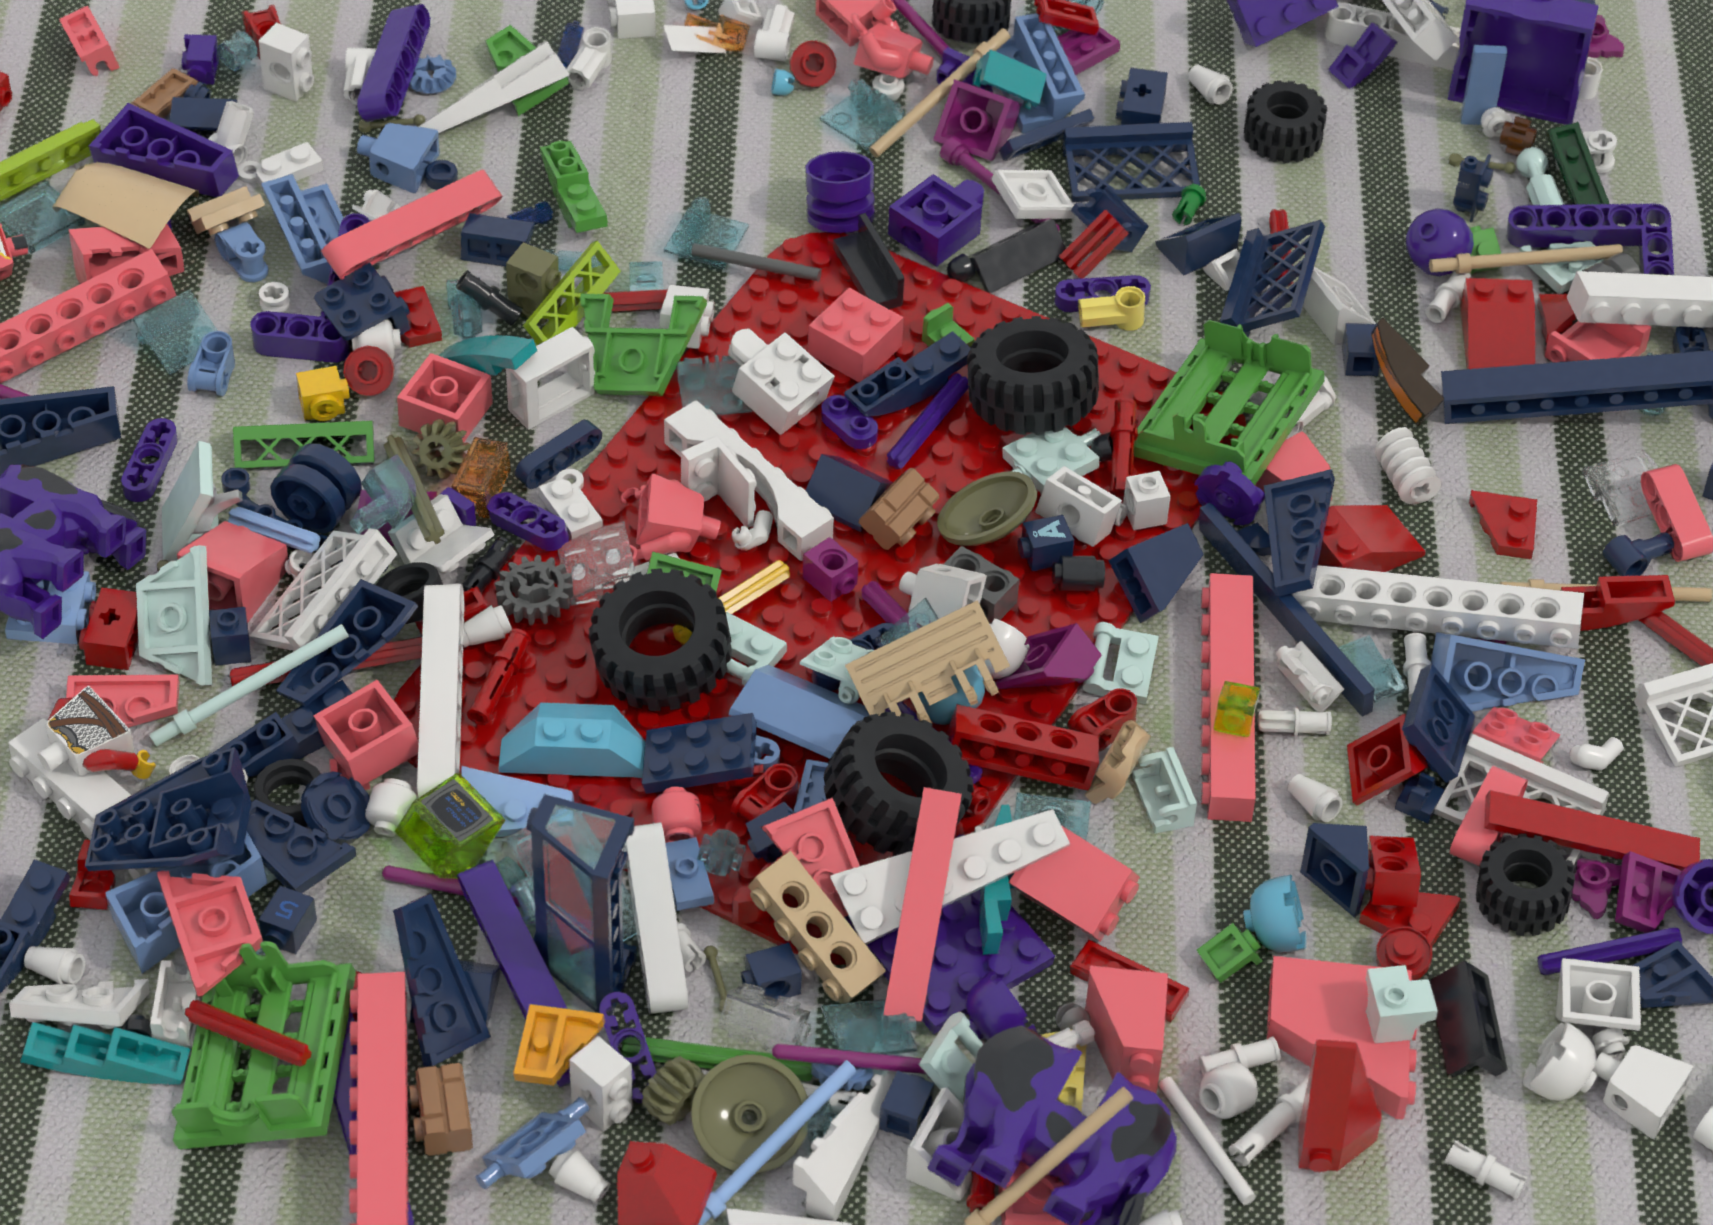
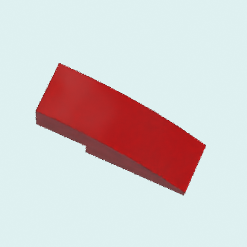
M1668 575L1598 577L1596 586L1561 587L1560 590L1584 593L1580 631L1632 622L1654 615L1675 605V598Z

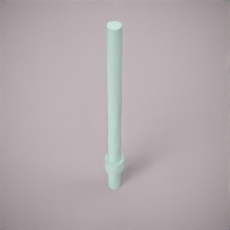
M341 624L190 711L185 709L173 716V721L149 734L156 746H159L181 732L184 735L197 728L196 724L348 638L349 635L346 629Z

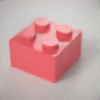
M848 288L809 324L808 353L855 381L861 382L873 374L902 346L904 317Z
M430 353L397 397L399 426L422 434L420 429L427 423L432 425L433 421L442 419L446 425L448 422L453 421L456 422V432L461 430L467 431L465 437L462 438L464 443L493 404L491 375Z
M378 680L313 715L324 745L348 777H352L362 786L418 754L419 743L412 723Z

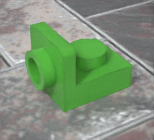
M949 303L930 311L923 319L922 341L928 346H931L952 331L969 347L972 346L975 339L953 321V307Z
M1234 923L1197 949V952L1220 983L1250 961H1253L1256 965L1263 961L1256 952L1261 948V945L1249 929L1242 932Z

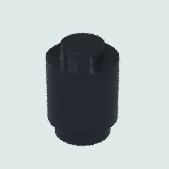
M1061 555L1059 562H1053L1052 582L1053 584H1058L1060 591L1094 592L1095 588H1103L1104 560H1096L1095 556Z

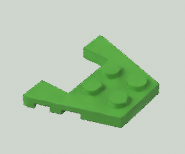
M581 294L580 301L581 306L584 308L586 319L584 320L585 332L588 334V338L595 349L593 354L595 370L594 390L598 394L662 396L707 306V300L703 296L674 295L668 329L609 328L614 299L609 294Z

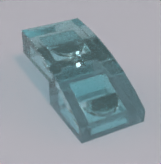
M1370 635L1339 647L1374 687L1375 703L1407 690L1408 687L1391 658L1383 659Z

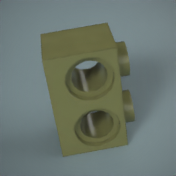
M523 242L506 263L508 299L517 306L522 307L523 310L520 316L529 318L561 279L558 256ZM561 297L557 299V310L562 303ZM541 318L538 323L544 324L547 319Z

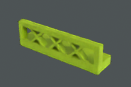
M94 119L85 123L81 121L1 161L0 201L92 156L89 145L101 133L100 125Z
M598 241L592 242L523 324V327L533 338L536 346L571 327L575 328L585 316L584 308L581 306L580 301L581 294H603L621 272ZM595 255L601 265L592 268L591 258ZM583 277V280L575 288L574 278ZM559 297L566 298L565 302L557 310V299ZM541 318L549 319L541 330L536 325Z

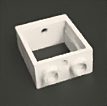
M573 327L536 346L538 351L516 370L506 368L508 410L528 430L595 394V370L593 363L595 349L590 339L582 336ZM567 364V373L538 388V379Z

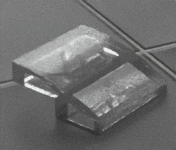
M1644 450L1583 468L1582 473L1595 501L1602 500L1614 527L1653 515L1641 488V475L1645 471L1659 467Z
M625 522L607 525L587 532L565 543L558 549L560 564H564L566 573H571L574 598L569 599L570 606L598 601L603 596V590L613 588V585L622 579L624 582L631 580V575L636 573Z

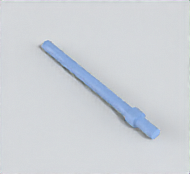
M845 1060L714 1193L711 1191L698 1225H704L710 1218L716 1219L727 1208L725 1203L857 1072L850 1062Z

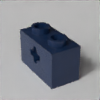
M1130 67L1128 80L1122 79L1119 98L1124 99V101L1118 100L1115 119L1121 120V125L1161 123L1168 72Z

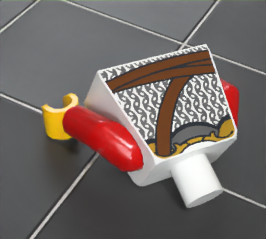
M90 686L85 687L75 697L60 698L56 701L46 723L47 735L51 745L37 753L40 762L47 771L50 772L64 762H67L78 775L82 776L90 772L125 770L131 771L139 779H148L156 767L154 762H147L150 757L148 751L142 749L139 750L137 755L133 753L135 750L131 730Z

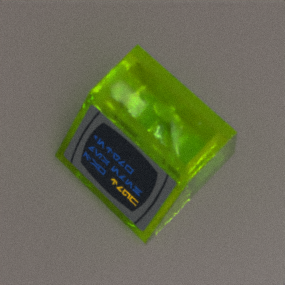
M456 773L413 801L394 832L439 878L458 879V873L477 866L506 819L461 774Z

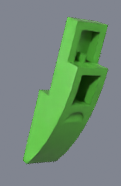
M557 141L551 145L540 147L550 185L568 228L573 227L575 232L579 233L608 227L607 214L589 183L588 170L572 141Z

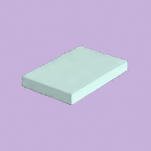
M198 441L162 507L163 560H178V552L188 543L213 498L212 446L210 443Z

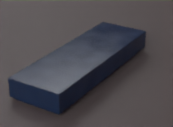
M1091 109L1084 110L1009 139L999 150L1003 161H1008L1062 140L1065 127H1086L1094 121L1095 117Z

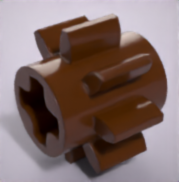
M1515 116L1514 123L1505 122L1499 144L1506 146V154L1518 157L1524 149L1533 147L1537 129L1530 128V120Z

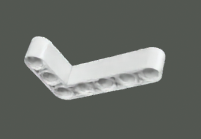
M661 822L634 826L632 836H628L622 851L628 852V858L623 869L628 871L649 1014L688 1009V993L663 827Z

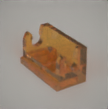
M474 437L470 449L467 451L452 483V489L476 504V511L479 517L489 518L487 505L492 496L501 492L511 470L507 443Z

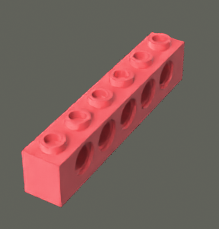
M150 249L0 323V383L177 296L167 271L154 251Z

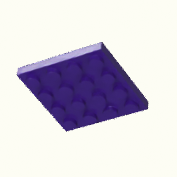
M980 890L942 908L922 1022L932 1034L939 1032L947 1019L957 1012H962L965 1016L968 1014L965 1002L970 988L992 969L997 973V978L993 982L997 984L1002 980L1010 990L1053 964L1055 955L1012 905L1007 921H1001L1003 935L998 954H983L979 922ZM849 915L844 917L845 920L856 932ZM898 929L866 945L885 968L886 972L883 975L888 981L890 980Z

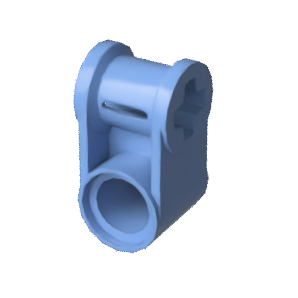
M248 222L240 223L215 234V243L220 255L232 266L242 280L258 282L266 278L268 266L263 258L266 251L265 244L255 234Z
M212 331L202 338L195 360L191 363L188 372L187 386L189 391L195 392L197 389L214 391L218 396L225 395L230 376L235 367L232 339L226 332Z

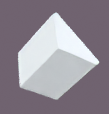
M1314 267L1303 307L1333 345L1343 341L1346 323L1376 324L1344 283Z
M1562 958L1555 1017L1561 1022L1566 1021L1568 1023L1639 1031L1641 1027L1639 967Z
M947 1087L942 1088L908 1147L906 1179L958 1201L963 1199L972 1183L971 1172L967 1173L960 1186H955L930 1172L927 1168L938 1145L950 1144L956 1140L958 1130L964 1120L963 1104Z

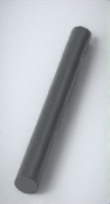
M697 243L693 244L691 251L692 256L818 282L821 278V268Z

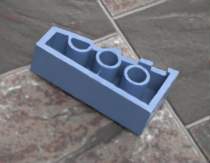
M246 832L243 855L208 866L159 868L105 892L112 918L143 974L180 947L158 881L157 872L169 871L170 877L191 878L192 873L208 874L211 877H241L248 897L266 885L267 879L262 858L249 834Z

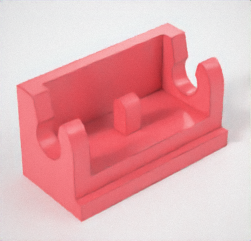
M88 6L59 19L82 62L85 61L91 74L98 76V70L95 66L100 61H105L111 71L120 68L107 39Z

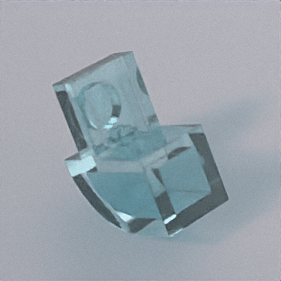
M398 454L367 473L361 485L373 501L357 510L349 524L356 534H360L369 528L377 530L387 521L395 529L404 520L415 502L416 484L412 474Z

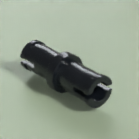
M468 270L463 273L456 284V289L478 302L479 308L483 311L488 309L510 326L517 321L522 313V307L517 306L500 294L499 288L494 285L490 287Z
M497 537L485 555L476 559L473 563L474 569L462 583L464 592L469 590L470 587H478L482 594L492 579H498L500 569L515 552V547L511 542L503 552L500 551L508 539Z

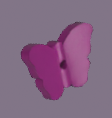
M1597 15L1588 57L1622 58L1624 56L1622 41L1617 37L1609 35L1610 31L1605 25L1604 17Z
M1580 858L1576 864L1571 898L1573 901H1579L1580 906L1587 910L1592 918L1599 919L1606 912L1607 895L1611 893L1613 886H1617L1620 883L1622 865Z

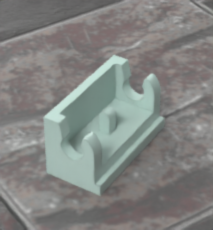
M1174 747L1166 748V751L1140 757L1138 759L1140 766L1153 765L1133 771L1132 779L1154 833L1157 834L1194 826L1197 802Z

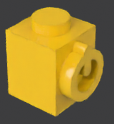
M337 366L296 373L298 397L304 420L328 421L339 414L345 413L344 399L350 398L346 378L340 379Z

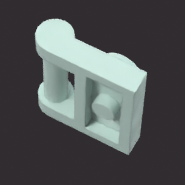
M727 612L726 617L732 641L730 643L732 649L731 656L749 667L731 659L726 663V672L741 679L742 685L745 686L755 669L766 665L774 667L787 652V642Z
M1107 622L1097 623L1094 628L1093 637L1096 639L1095 647L1102 656L1093 667L1094 673L1083 682V690L1090 694L1104 696L1111 690L1124 688L1135 694L1137 703L1146 704L1159 636L1119 629ZM1109 644L1120 645L1113 681L1103 678Z
M957 1012L947 1019L919 1065L940 1090L947 1087L963 1104L965 1077L973 1064L954 1042L958 1037L975 1059L983 1043L969 1027L970 1021L962 1012Z

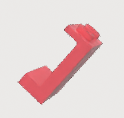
M1577 321L1562 335L1556 331L1549 334L1544 357L1555 363L1640 356L1646 351L1652 327L1649 325L1581 323Z

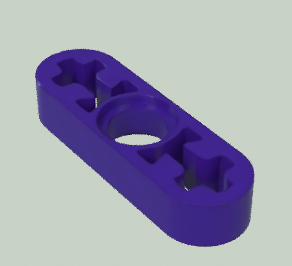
M1139 275L1068 279L1057 284L1054 302L1056 307L1064 312H1079L1078 299L1097 298L1099 296L1095 292L1099 290L1109 292L1110 296H1116L1119 289L1134 286L1144 292L1146 305L1150 299L1151 284L1146 278Z
M157 418L146 425L121 477L123 494L126 499L132 502H143L153 496L178 443L176 425L173 421L166 418ZM156 437H160L159 444L156 442ZM147 456H156L159 458L155 463L145 464L141 462V460ZM140 475L143 476L144 483H139L141 479Z
M503 492L496 494L487 502V510L494 525L543 550H558L569 541V533L562 518L512 493ZM532 518L535 519V520H534L533 522H531V523H528V524H520V523H521L522 521H524V520L532 519Z
M613 992L608 994L600 1004V1013L604 1014V1028L610 1046L619 1053V1044L623 1039L628 1037L636 1038L641 1043L640 1052L634 1057L624 1058L631 1063V1067L647 1060L648 1064H642L640 1068L644 1079L648 1080L656 1074V1069L634 1003L625 993ZM619 1002L621 1007L629 1008L623 1012L627 1028L622 1030L619 1029L614 1015L607 1016V1013H610L613 1009L612 1004ZM632 1024H635V1025H636V1028H628V1027H630ZM613 1030H614V1031L620 1030V1031L617 1032L615 1035H612V1031H613ZM632 1069V1085H634L636 1078ZM633 1088L632 1101L642 1103V1093H640L638 1088Z

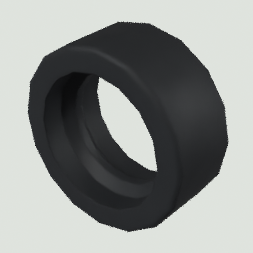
M413 562L401 565L387 572L379 579L376 586L416 602L417 609L405 623L410 624L423 620L424 587L426 585H443L438 570L433 565L425 562Z
M298 759L276 761L266 766L258 774L254 783L255 800L293 817L295 823L307 827L308 825L301 811V803L291 806L278 805L270 801L268 795L274 789L285 784L295 783L307 786L321 773L317 767L307 761Z

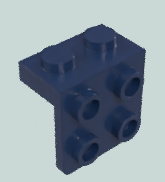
M370 262L348 274L343 280L334 282L314 295L316 304L344 340H351L386 319L391 321L393 329H400V335L411 329L407 319V315L410 314L407 304L402 297L397 298L388 279L384 275L380 276Z

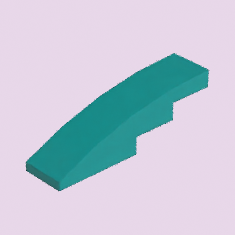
M486 335L468 338L452 344L438 356L496 376L504 368L516 370L538 350L533 339Z
M1009 804L1001 806L995 826L1012 822ZM1013 874L980 889L979 922L983 954H998L1003 935L1001 921H1007L1012 903L1010 888H1015L1009 883Z
M32 1022L20 1062L98 1079L143 1084L181 1085L190 1048L114 1027L112 1035L77 1025H73L71 1032Z

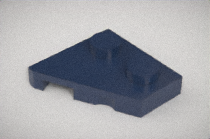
M1679 941L1632 965L1639 967L1641 1008L1713 1003V977Z

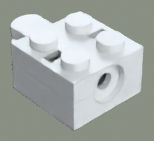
M741 329L732 337L728 355L741 366L738 370L732 392L780 435L827 398L834 375L786 332L769 345L750 329Z

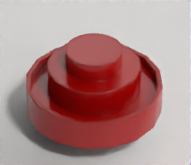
M817 40L806 41L800 44L792 52L789 61L790 72L800 85L808 88H817L828 83L834 76L837 68L833 50L825 43Z
M363 346L349 354L344 363L343 373L353 391L360 395L374 396L383 393L390 387L394 379L395 367L393 360L384 350L374 346Z
M1398 926L1388 930L1380 937L1376 946V962L1378 967L1405 965L1407 970H1412L1411 981L1420 979L1429 970L1432 963V946L1429 939L1420 930L1412 927Z

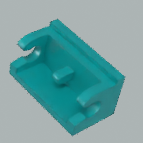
M991 49L977 61L973 86L980 88L981 84L993 86L1023 99L1024 108L1029 110L1031 106L1037 107L1040 104L1046 73Z

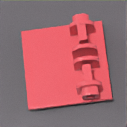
M1496 707L1489 711L1472 732V734L1516 753L1518 752L1542 764L1543 761L1541 760L1561 735L1552 731L1544 723L1530 722L1518 717V714L1513 710Z

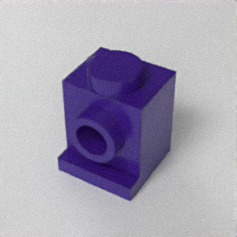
M185 34L182 70L187 71V75L198 82L201 81L206 85H214L219 63L217 36Z

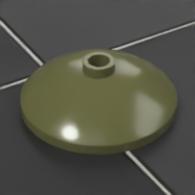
M1000 472L980 478L959 490L947 501L938 516V529L946 541L955 545L979 546L998 541L1009 535L1026 520L1036 502L1037 489L1032 479L1020 472Z
M761 1055L735 1056L716 1065L700 1082L691 1108L693 1131L698 1144L706 1155L721 1167L734 1172L808 1096L798 1077L788 1067L775 1059ZM745 1112L754 1113L756 1122L752 1125L745 1124L742 1121V1114ZM810 1119L755 1174L772 1171L789 1161L802 1146L809 1129Z

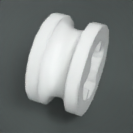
M270 282L260 288V307L263 311L281 313L287 311L290 306L289 290L285 284Z

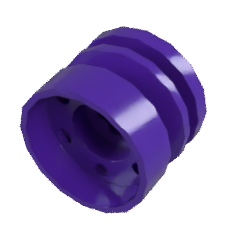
M838 151L817 155L808 161L805 166L806 189L808 192L806 196L808 223L814 228L825 232L846 233L858 230L859 214L866 213L871 223L875 218V199L872 192L874 188L873 162L869 158L854 152Z

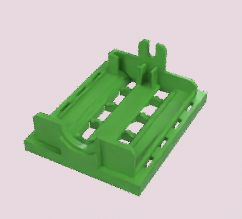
M1208 320L1204 323L1205 339L1201 338L1137 428L1138 438L1134 444V457L1198 475L1207 466H1223L1225 462H1232L1238 465L1242 470V474L1255 485L1325 382L1324 371L1312 368L1311 350L1306 345L1280 339L1278 334L1272 335L1269 343L1262 342L1259 344L1246 336L1240 323L1235 327ZM1235 362L1243 364L1237 374L1229 371ZM1268 371L1281 374L1275 384L1262 381ZM1221 376L1222 381L1230 383L1222 395L1217 392L1213 393L1221 382ZM1305 388L1306 391H1305L1304 394L1301 396V392H1302L1303 389ZM1258 391L1268 393L1261 405L1247 402L1251 395ZM1206 402L1215 404L1208 416L1199 414ZM1244 412L1253 415L1246 427L1240 426L1237 423L1233 424L1236 417ZM1192 422H1193V431H1192L1191 429H1188V428L1191 426ZM1276 431L1277 434L1275 435V437H1274L1273 440H1272V435H1273L1274 432ZM1229 434L1239 436L1237 439H1231V446L1219 443L1223 437Z
M261 942L260 947L266 954L265 956L258 955L250 943L242 944L239 948V953L245 962L205 993L202 1002L246 1020L247 1016L248 1018L258 1017L256 1024L306 1043L308 1049L312 1051L311 1058L307 1059L304 1066H296L294 1064H281L277 1066V1057L197 1025L181 1104H176L172 1109V1115L177 1121L173 1142L179 1150L327 1135L350 1010V990L354 988L356 971L351 963L335 965L326 960L288 964L277 945L272 942ZM307 984L305 1000L290 1001L292 986ZM254 989H258L262 995L259 1005H250ZM338 991H340L339 1001L337 999ZM302 1012L299 1031L283 1033L286 1019L291 1013ZM334 1023V1028H333V1033H332V1031H331V1025ZM241 1049H251L248 1068L237 1070ZM326 1056H328L327 1065L325 1064ZM290 1077L287 1093L272 1094L273 1085L278 1078ZM245 1082L241 1102L234 1101L231 1103L234 1083ZM320 1089H322L321 1098L319 1097Z

